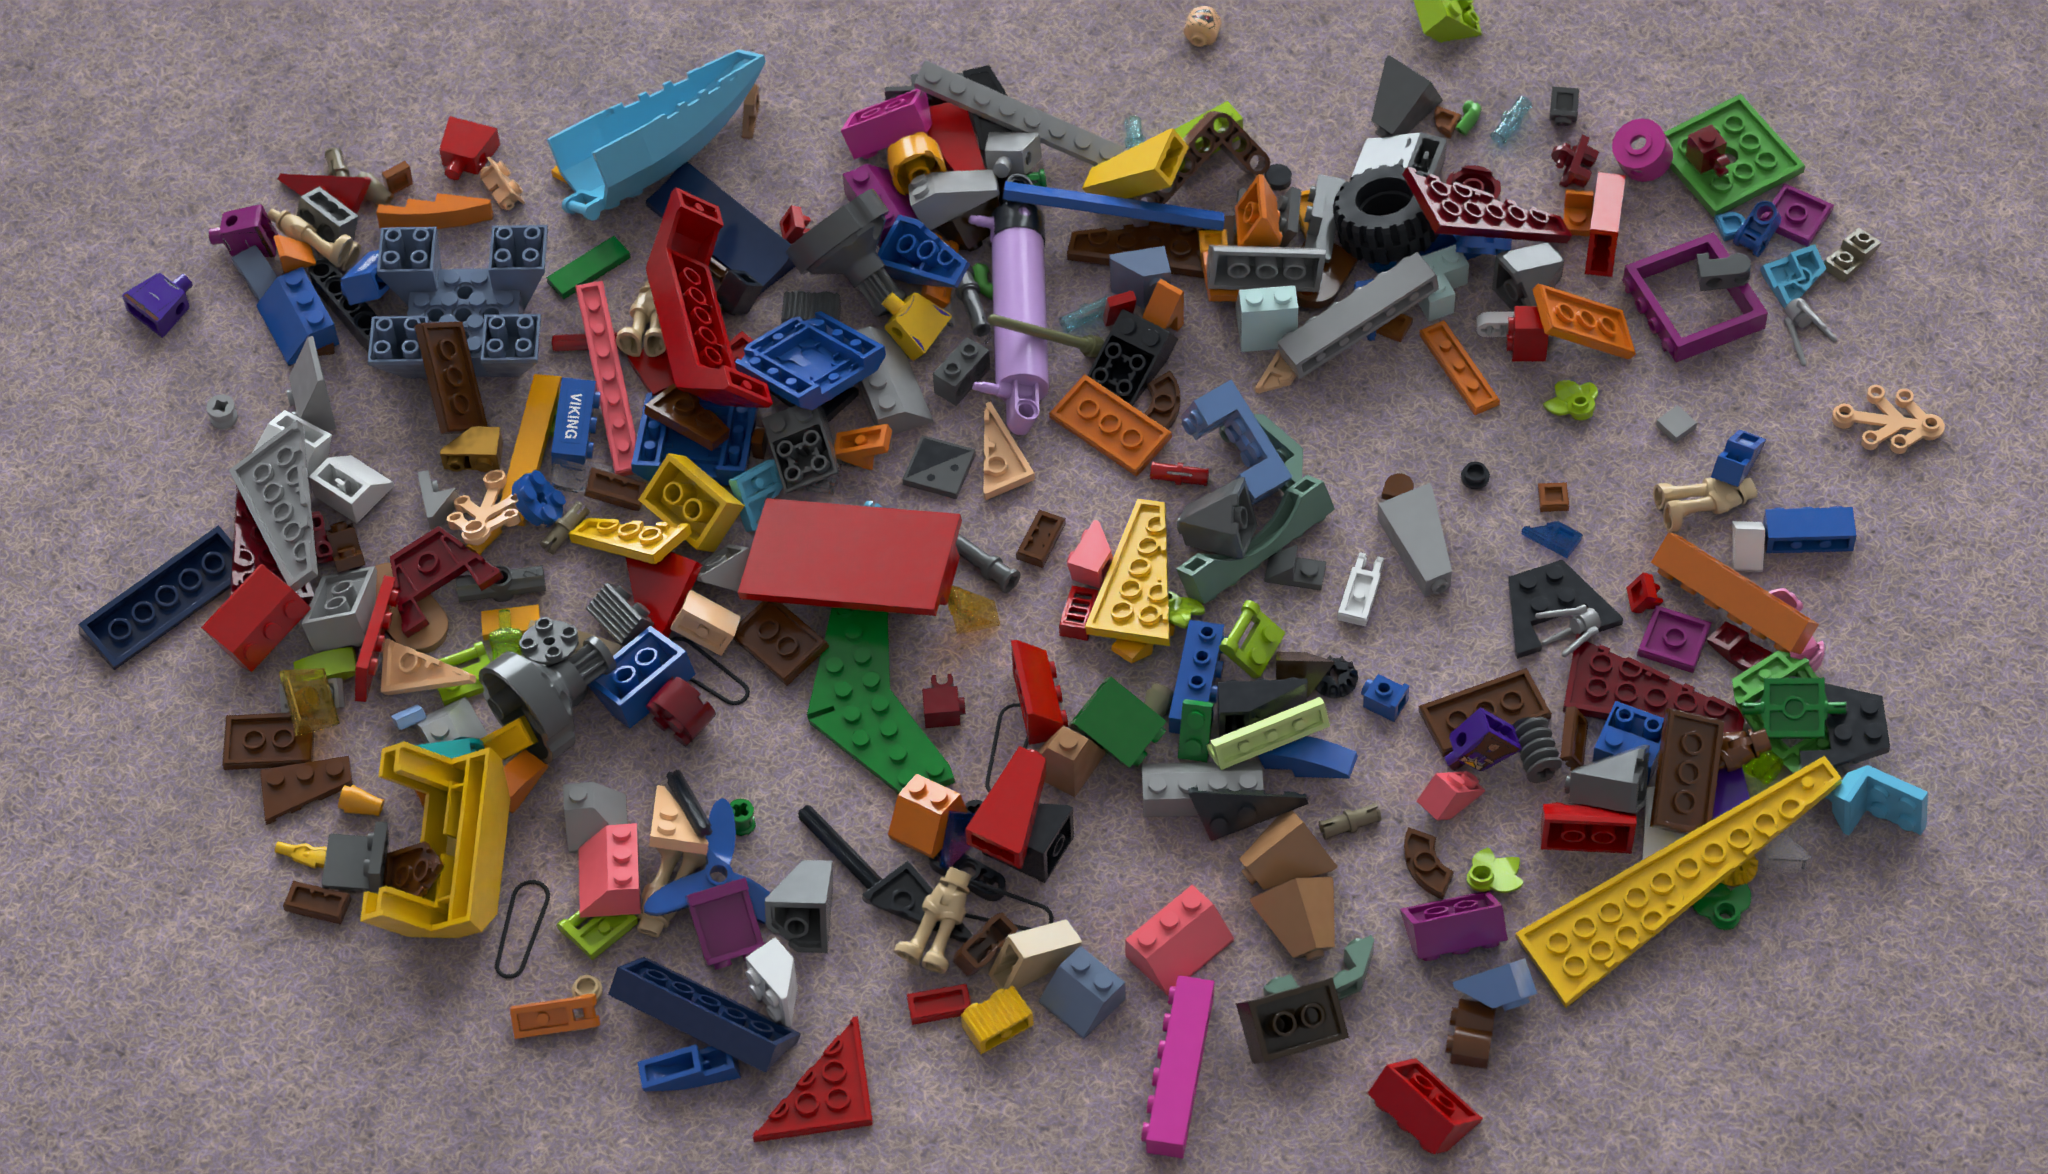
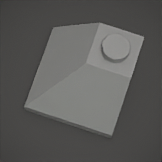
M733 544L726 545L699 562L703 566L696 581L738 592L750 549Z
M466 696L427 714L425 720L414 724L424 744L466 738L481 739L488 735Z
M595 782L563 784L564 815L569 853H577L579 847L606 825L628 824L626 794Z

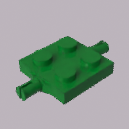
M1764 678V694L1761 698V703L1743 702L1742 705L1743 715L1761 714L1764 729L1769 739H1825V723L1828 714L1847 713L1846 701L1828 702L1825 694V678Z

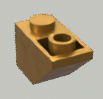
M470 427L440 450L443 469H449L454 472L462 470H478L480 472L500 470L503 450L500 427Z

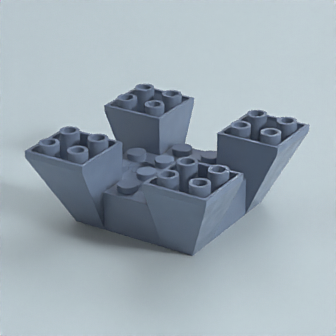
M548 225L492 226L489 267L485 269H441L437 227L381 228L377 275L408 305L407 316L372 317L368 365L406 379L427 378L414 326L419 323L462 321L476 377H520L538 363L541 314H524V309L545 273Z

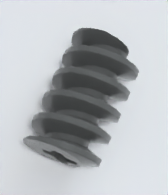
M1526 717L1515 721L1512 725L1522 747V750L1519 751L1520 758L1523 762V768L1527 773L1528 781L1532 783L1548 781L1555 775V771L1562 766V761L1560 758H1557L1559 752L1554 748L1555 740L1551 738L1552 731L1548 728L1549 721L1543 717Z

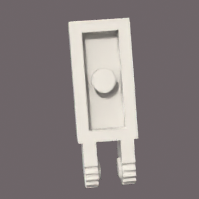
M1360 552L1355 567H1352L1337 620L1366 627L1380 583L1384 558L1377 556L1373 571L1363 569L1367 562V555Z

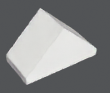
M1732 521L1733 570L1740 572H1763L1765 528L1762 522Z

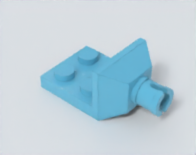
M1869 765L1848 772L1843 778L1842 784L1825 797L1832 802V813L1842 832L1850 836L1866 810L1877 818L1889 820L1906 831H1913L1920 835L1927 827L1928 792Z

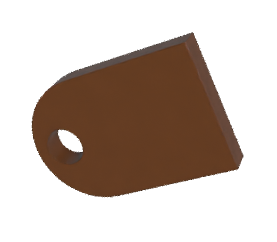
M1306 240L1304 241V243H1303V245L1301 246V248H1304V247H1305V242H1306ZM1333 244L1330 263H1324L1319 292H1313L1312 295L1306 296L1296 291L1298 305L1310 309H1318L1330 305L1336 299L1359 260L1354 258L1351 253H1347L1343 247Z

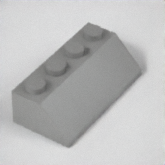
M1209 245L1206 262L1208 289L1244 290L1295 285L1298 292H1319L1326 250L1321 248Z
M871 326L856 330L885 346L886 356L878 370L857 383L874 425L888 424L893 435L933 423V418L916 377L901 347L887 331Z
M1260 760L1243 761L1223 770H1220L1215 762L1141 764L1143 817L1199 816L1188 793V789L1191 787H1198V791L1217 792L1219 788L1232 791L1240 789L1263 790V772Z

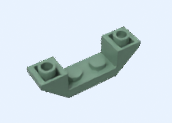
M1254 414L1292 475V478L1281 488V491L1285 493V490L1302 479L1303 448L1264 414ZM1220 426V436L1225 442L1230 443L1231 441L1225 433V426Z
M1372 935L1363 939H1354L1347 947H1344V963L1349 970L1339 971L1332 977L1339 1001L1362 990L1373 956L1374 938ZM1291 973L1284 977H1275L1264 986L1263 996L1298 987V984Z

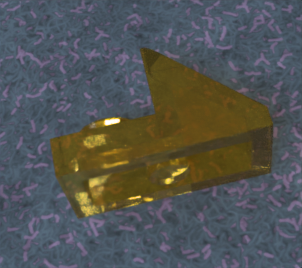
M954 585L952 586L948 608L953 616L957 634L1000 625L994 600Z

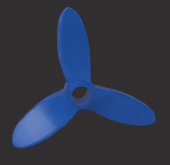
M721 798L713 805L708 819L711 823L712 833L710 836L705 835L706 840L709 842L706 855L707 866L702 871L677 879L654 892L644 904L643 911L645 914L660 916L680 911L688 907L686 895L746 878L756 919L758 922L766 924L765 898L770 892L754 880L733 872L730 864L735 848V819L731 805L725 798ZM714 872H719L726 879L722 882H715L711 879L710 875Z

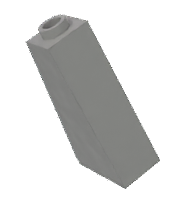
M1428 483L1378 503L1377 520L1423 595L1426 597L1433 593L1437 595L1445 592L1451 586L1452 569L1431 484Z

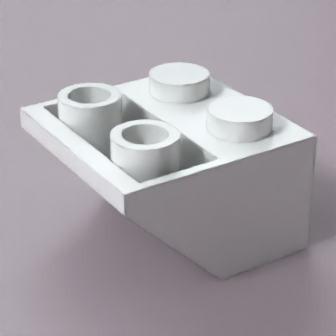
M284 410L268 423L253 452L298 420L303 425L309 477L328 458L332 434Z
M352 455L329 457L309 476L314 496L355 523H358L395 486L394 482Z
M775 937L745 957L747 964L745 974L750 983L748 990L756 1001L762 1000L766 1004L768 1015L776 1023L780 1021L783 1025L790 1027L798 989L794 958Z

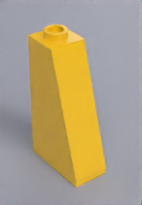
M1173 128L1168 129L1092 167L1082 189L1085 193L1127 199L1169 188L1176 177L1189 146Z

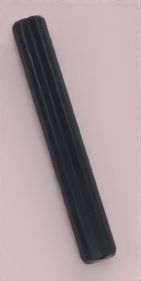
M675 770L673 773L668 772L666 775L667 783L696 835L700 838H703L705 835L710 836L712 833L711 823L680 770Z
M806 805L799 810L798 817L802 823L867 889H870L882 880L812 806Z

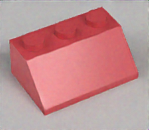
M637 823L606 825L578 848L580 918L641 914Z
M1191 885L1125 939V954L1139 970L1168 996L1170 986L1176 987L1178 975L1191 977L1234 941V937L1214 904L1196 887Z

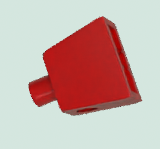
M450 116L439 151L442 165L447 167L444 172L449 179L456 181L459 180L463 171L476 175L479 174L489 161L487 157H492L500 146L497 128Z

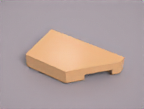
M1279 350L1255 386L1256 393L1289 386L1294 381L1296 374L1281 357Z

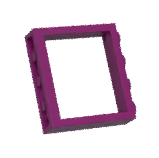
M1714 232L1625 265L1622 278L1625 292L1627 294L1631 293L1635 299L1637 311L1640 314L1644 313L1648 319L1650 331L1654 335L1657 334L1659 336L1664 352L1668 351L1675 363L1758 332L1766 327L1768 312L1749 283H1746L1743 286L1727 288L1743 315L1681 338L1643 280L1649 276L1697 259V254L1708 253L1709 259L1728 258L1730 256Z

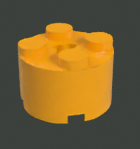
M917 132L914 135L903 137L888 147L887 164L894 186L899 193L905 196L909 194L908 184L915 177L922 174L926 176L932 172H947L939 145L924 132Z

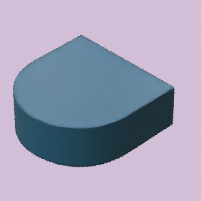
M1727 212L1715 215L1714 222L1723 241L1734 239L1737 230L1746 221L1744 216L1737 212Z

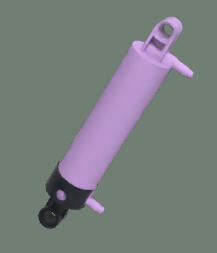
M1013 174L1007 179V182L1033 185L1032 181L1022 174ZM1003 187L999 196L1001 205L994 209L990 217L971 215L969 217L970 224L990 228L993 314L1047 328L1044 259L1045 218L1041 209L1034 204L1004 200ZM994 326L995 383L975 381L972 388L975 391H980V393L996 395V397L1005 401L1007 427L1014 434L1025 435L1031 430L1039 415V400L1048 394L1047 340Z

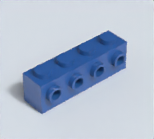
M1189 619L1169 714V733L1180 734L1184 699L1217 703L1218 686L1215 685L1216 678H1222L1224 661H1220L1221 654L1224 653L1220 650L1219 645L1224 638H1228L1224 636L1223 624Z

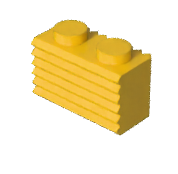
M1010 986L1009 989L1002 988L995 991L987 1001H984L982 1004L974 1003L968 1006L961 1015L962 1028L981 1055L1034 1025L1032 1011L1014 986Z

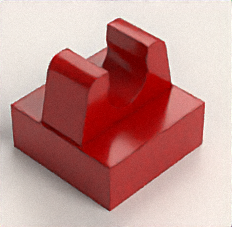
M791 205L779 222L782 237L790 244H793L811 230L805 228L811 219L802 214L801 207Z
M1643 572L1626 587L1631 612L1642 613L1646 609H1655L1656 605L1660 606L1663 603L1662 598H1657V592L1661 588L1658 584L1654 583L1652 574Z

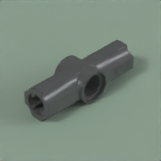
M497 565L495 567L500 570L504 578L481 591L472 575L456 577L459 602L492 598L497 602H506L512 599L514 595L546 591L543 565L509 569L504 565Z

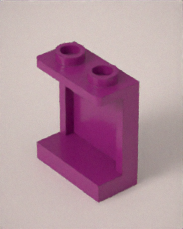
M746 878L685 896L706 966L713 965L715 970L732 965V958L743 956L744 961H746L745 957L765 944L749 896Z

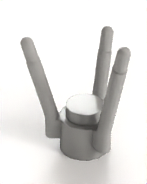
M1797 298L1787 304L1785 313L1788 317L1784 319V323L1789 328L1801 365L1806 366V360L1795 325L1803 328L1813 322L1831 341L1836 342L1837 338L1827 328L1826 324L1812 312L1804 299Z
M1583 604L1576 608L1536 613L1535 617L1537 619L1573 615V618L1570 619L1569 628L1543 640L1542 645L1546 646L1572 633L1582 635L1562 652V656L1567 657L1586 640L1599 633L1598 629L1601 626V620L1593 608H1587Z

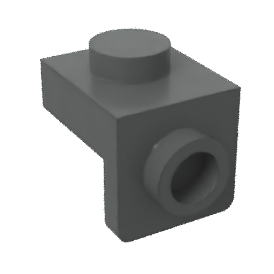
M1552 86L1549 120H1553L1556 125L1569 126L1571 122H1577L1580 88Z

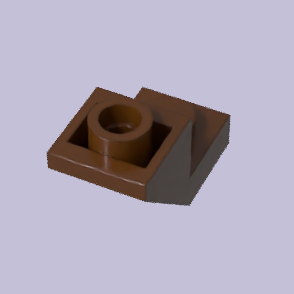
M340 521L331 524L330 529L325 532L328 542L331 544L332 556L337 572L365 565L366 563L353 523L347 524L346 521Z

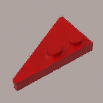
M279 174L277 179L301 196L317 187H321L356 215L372 181L370 177Z

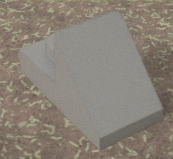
M429 470L417 473L431 531L438 526L441 527L446 521L447 516L454 511V500L458 497L456 488L439 491L437 480L431 481Z

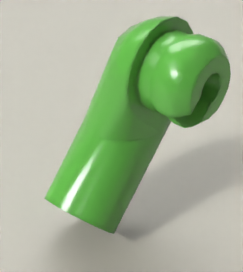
M1472 100L1464 103L1462 110L1465 115L1455 127L1464 136L1476 124L1482 110L1481 106Z
M976 263L972 267L974 270V281L979 284L980 293L993 300V286L988 282L987 275L989 268L985 264Z

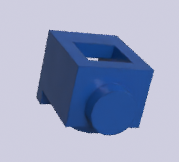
M1377 674L1374 680L1368 679L1362 688L1361 695L1364 696L1363 707L1395 722L1408 702L1409 685L1405 683L1400 685Z

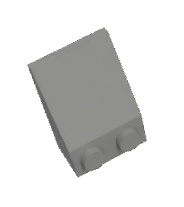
M993 169L932 172L926 176L924 174L919 175L908 184L911 207L919 221L929 230L1000 195L997 178L993 173Z
M313 336L307 337L289 376L291 389H287L286 392L290 406H296V411H291L293 415L324 431L336 429V424Z
M375 566L322 576L310 603L312 609L305 615L302 622L303 629L314 653L363 644L376 602L377 569Z

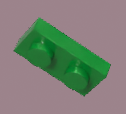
M1184 699L1178 748L1179 759L1208 761L1209 753L1206 745L1210 744L1214 703Z

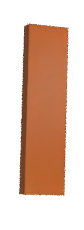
M1445 320L1420 330V337L1474 415L1500 405V399Z

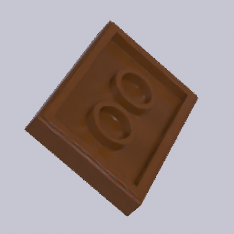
M762 601L739 622L733 637L742 648L786 686L829 647L827 641L786 606L777 602Z
M314 711L226 715L223 769L275 768L312 762L315 732Z

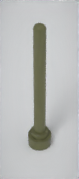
M992 314L988 318L989 324L1079 348L1084 356L1094 359L1097 358L1104 344L1102 337L1092 334L1081 338Z

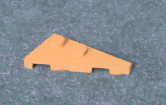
M991 401L986 403L984 411L983 494L984 499L988 500L1035 480L1034 471Z
M385 639L381 677V693L385 695L476 683V676L420 653L410 647L403 646L391 639Z
M657 785L649 846L707 855L709 842L705 837L700 838L696 835L681 806L666 787Z

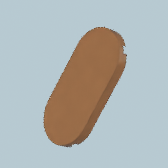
M391 562L375 566L377 569L376 600L384 575L393 577ZM431 594L417 602L429 625L409 638L402 631V619L398 610V604L396 607L391 608V613H393L389 630L385 631L391 640L424 654L436 650L444 643L449 629L448 618L445 611Z

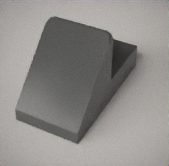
M1294 545L1268 558L1264 582L1322 590L1326 561L1298 557V545Z

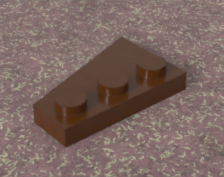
M675 383L645 404V415L710 451H713L729 438L730 429L711 410L704 409L699 404L700 399L696 395L679 390Z
M349 756L260 770L266 825L275 822L276 818L289 812L292 814L301 810V807L315 800L321 801L342 791L344 785L351 787L353 782Z

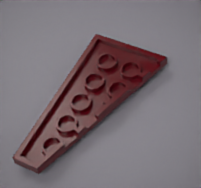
M1408 166L1402 174L1429 221L1431 228L1437 234L1567 244L1572 237L1561 216L1531 207L1528 211L1518 207L1515 201L1506 199L1503 203L1494 200V196L1491 193L1457 182L1451 186L1441 182L1439 176L1429 174L1428 177L1416 174V169Z
M237 485L230 596L260 564H263L286 583ZM310 582L296 591L307 604L311 603L314 593Z
M1577 633L1576 640L1580 638L1582 635ZM1585 641L1573 651L1563 713H1565L1567 707L1576 706L1583 716L1607 720L1615 701L1662 718H1664L1665 710L1671 708L1724 720L1723 732L1743 731L1744 717L1738 707L1714 696L1707 697L1694 691L1695 687L1686 683L1681 685L1670 680L1669 675L1630 657H1620L1610 652V648L1602 644L1597 646Z

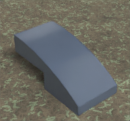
M254 245L231 258L233 265L246 280L248 288L257 300L260 301L277 278V275L257 246Z

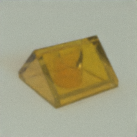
M325 668L293 669L279 672L280 684L295 736L340 724Z

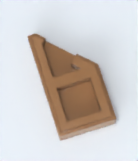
M757 84L753 85L744 100L743 139H751L754 135L760 106L759 87Z

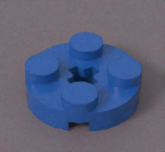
M1457 236L1456 252L1498 255L1502 252L1511 251L1512 239Z
M534 470L532 473L524 474L513 483L512 496L516 493L519 500L515 505L527 521L536 526L544 524L546 525L545 528L551 527L558 518L562 517L563 505L566 503V499L562 492L555 490L540 471Z

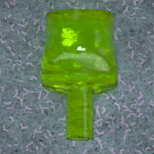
M508 609L499 610V629L489 633L492 661L506 651L522 656L519 644L523 636L522 630L511 628V614Z
M1770 750L1760 753V758L1753 759L1742 766L1744 773L1766 785L1772 782L1781 772L1784 761Z

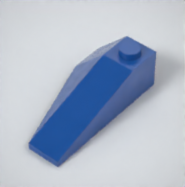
M903 215L897 216L877 253L886 265L884 269L891 278L909 284L958 288L970 266L968 261L929 230L921 221Z

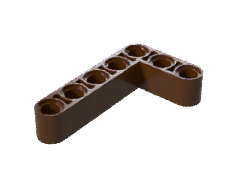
M1211 111L1205 114L1183 138L1189 146L1184 157L1185 166L1177 172L1171 187L1128 199L1141 200L1146 197L1148 202L1165 204L1218 147L1242 171L1253 175L1265 174L1270 168V158L1230 115ZM1220 117L1222 126L1218 131H1215L1214 121ZM1238 136L1240 146L1234 150L1232 148V141ZM1201 137L1204 144L1202 149L1197 151L1195 142ZM1256 155L1258 157V165L1252 169L1250 161Z

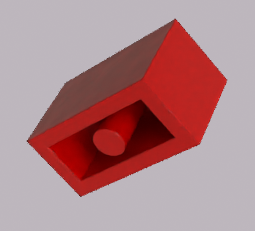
M1514 306L1513 317H1508L1506 351H1512V361L1546 362L1549 335L1544 332L1537 306Z

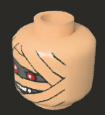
M1201 6L1189 12L1184 27V35L1195 46L1211 45L1217 39L1222 24L1221 18L1211 7Z

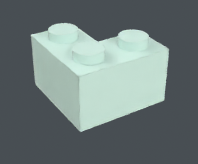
M1456 245L1421 256L1435 272L1439 290L1418 303L1428 322L1454 313L1455 292L1453 289L1468 284L1469 263L1463 253L1456 252Z

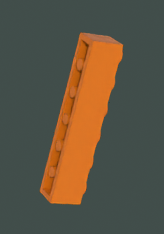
M1668 532L1651 561L1652 564L1659 567L1657 572L1671 581L1673 578H1676L1682 582L1680 587L1692 595H1696L1698 592L1705 597L1703 600L1705 604L1716 610H1719L1720 607L1728 612L1727 618L1739 625H1742L1743 622L1752 627L1750 630L1752 634L1763 640L1768 637L1775 642L1773 647L1779 651L1802 654L1819 625L1680 535Z

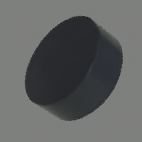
M1283 164L1270 165V168L1264 174L1269 186L1274 191L1285 190L1291 185V170Z

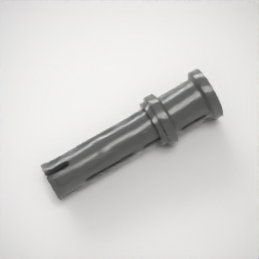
M969 266L958 288L955 289V294L964 304L974 336L978 334V337H983L990 332V326L979 299V284L974 281V270Z
M958 534L956 547L959 555L981 570L983 578L994 581L1004 593L1010 592L1018 584L1021 573L1017 569H1010L1003 564V560L999 556L988 555L961 534Z

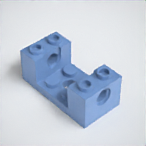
M1232 379L1194 400L1181 415L1184 430L1189 435H1192L1195 441L1220 426H1225V433L1228 439L1237 445L1243 463L1250 467L1235 479L1245 477L1252 506L1278 492L1292 478L1289 470Z

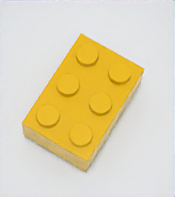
M671 453L667 454L638 499L663 522H668L669 527L678 528L680 523L690 524L692 534L685 540L696 550L708 552L716 551L745 506L688 457Z

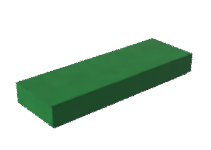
M612 236L547 276V283L564 300L576 292V285L591 283L630 259V252L615 236Z

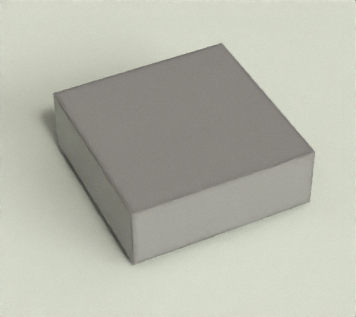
M1677 405L1658 418L1656 426L1676 443L1695 430L1697 422Z

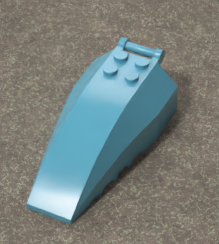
M738 49L702 67L687 72V79L673 84L672 81H667L662 84L663 89L654 94L648 95L645 91L638 95L639 100L625 107L623 103L614 105L548 138L547 141L559 172L575 192L563 200L562 209L569 214L578 213L588 220H596L599 218L602 210L613 209L621 204V200L643 193L644 188L659 181L686 163L719 133L740 107L761 73L766 62L764 55Z

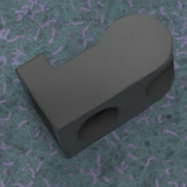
M1708 253L1697 254L1696 270L1700 292L1745 285L1750 280V259L1741 253L1732 254L1728 258L1709 259Z

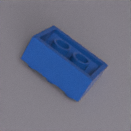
M303 267L277 277L256 305L288 366L296 363L307 337L313 336L316 349L334 343V347L340 345L335 325Z
M649 626L613 655L616 662V669L609 675L602 674L588 684V686L612 716L631 729L650 713L646 705L672 676L674 679L679 677L687 682L696 673L687 652L655 628Z

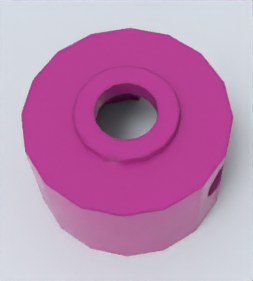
M1644 118L1631 120L1616 132L1612 141V152L1623 172L1633 180L1639 182L1653 181L1661 177L1670 168L1673 160V148L1661 126L1653 120ZM1643 137L1646 139L1643 148L1636 150L1631 147V144L1639 138Z

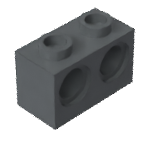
M317 187L302 195L299 200L297 216L312 225L322 239L334 243L340 236L348 235L354 240L359 216L321 187Z
M966 337L933 373L934 393L957 406L973 389V383L975 381L979 382L990 370L989 349Z

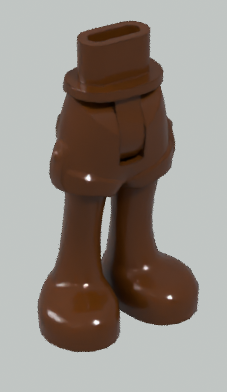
M1750 728L1747 729L1748 735L1746 731L1723 732L1719 770L1735 771L1753 759L1760 758V753L1772 750L1766 730L1761 729L1752 732Z

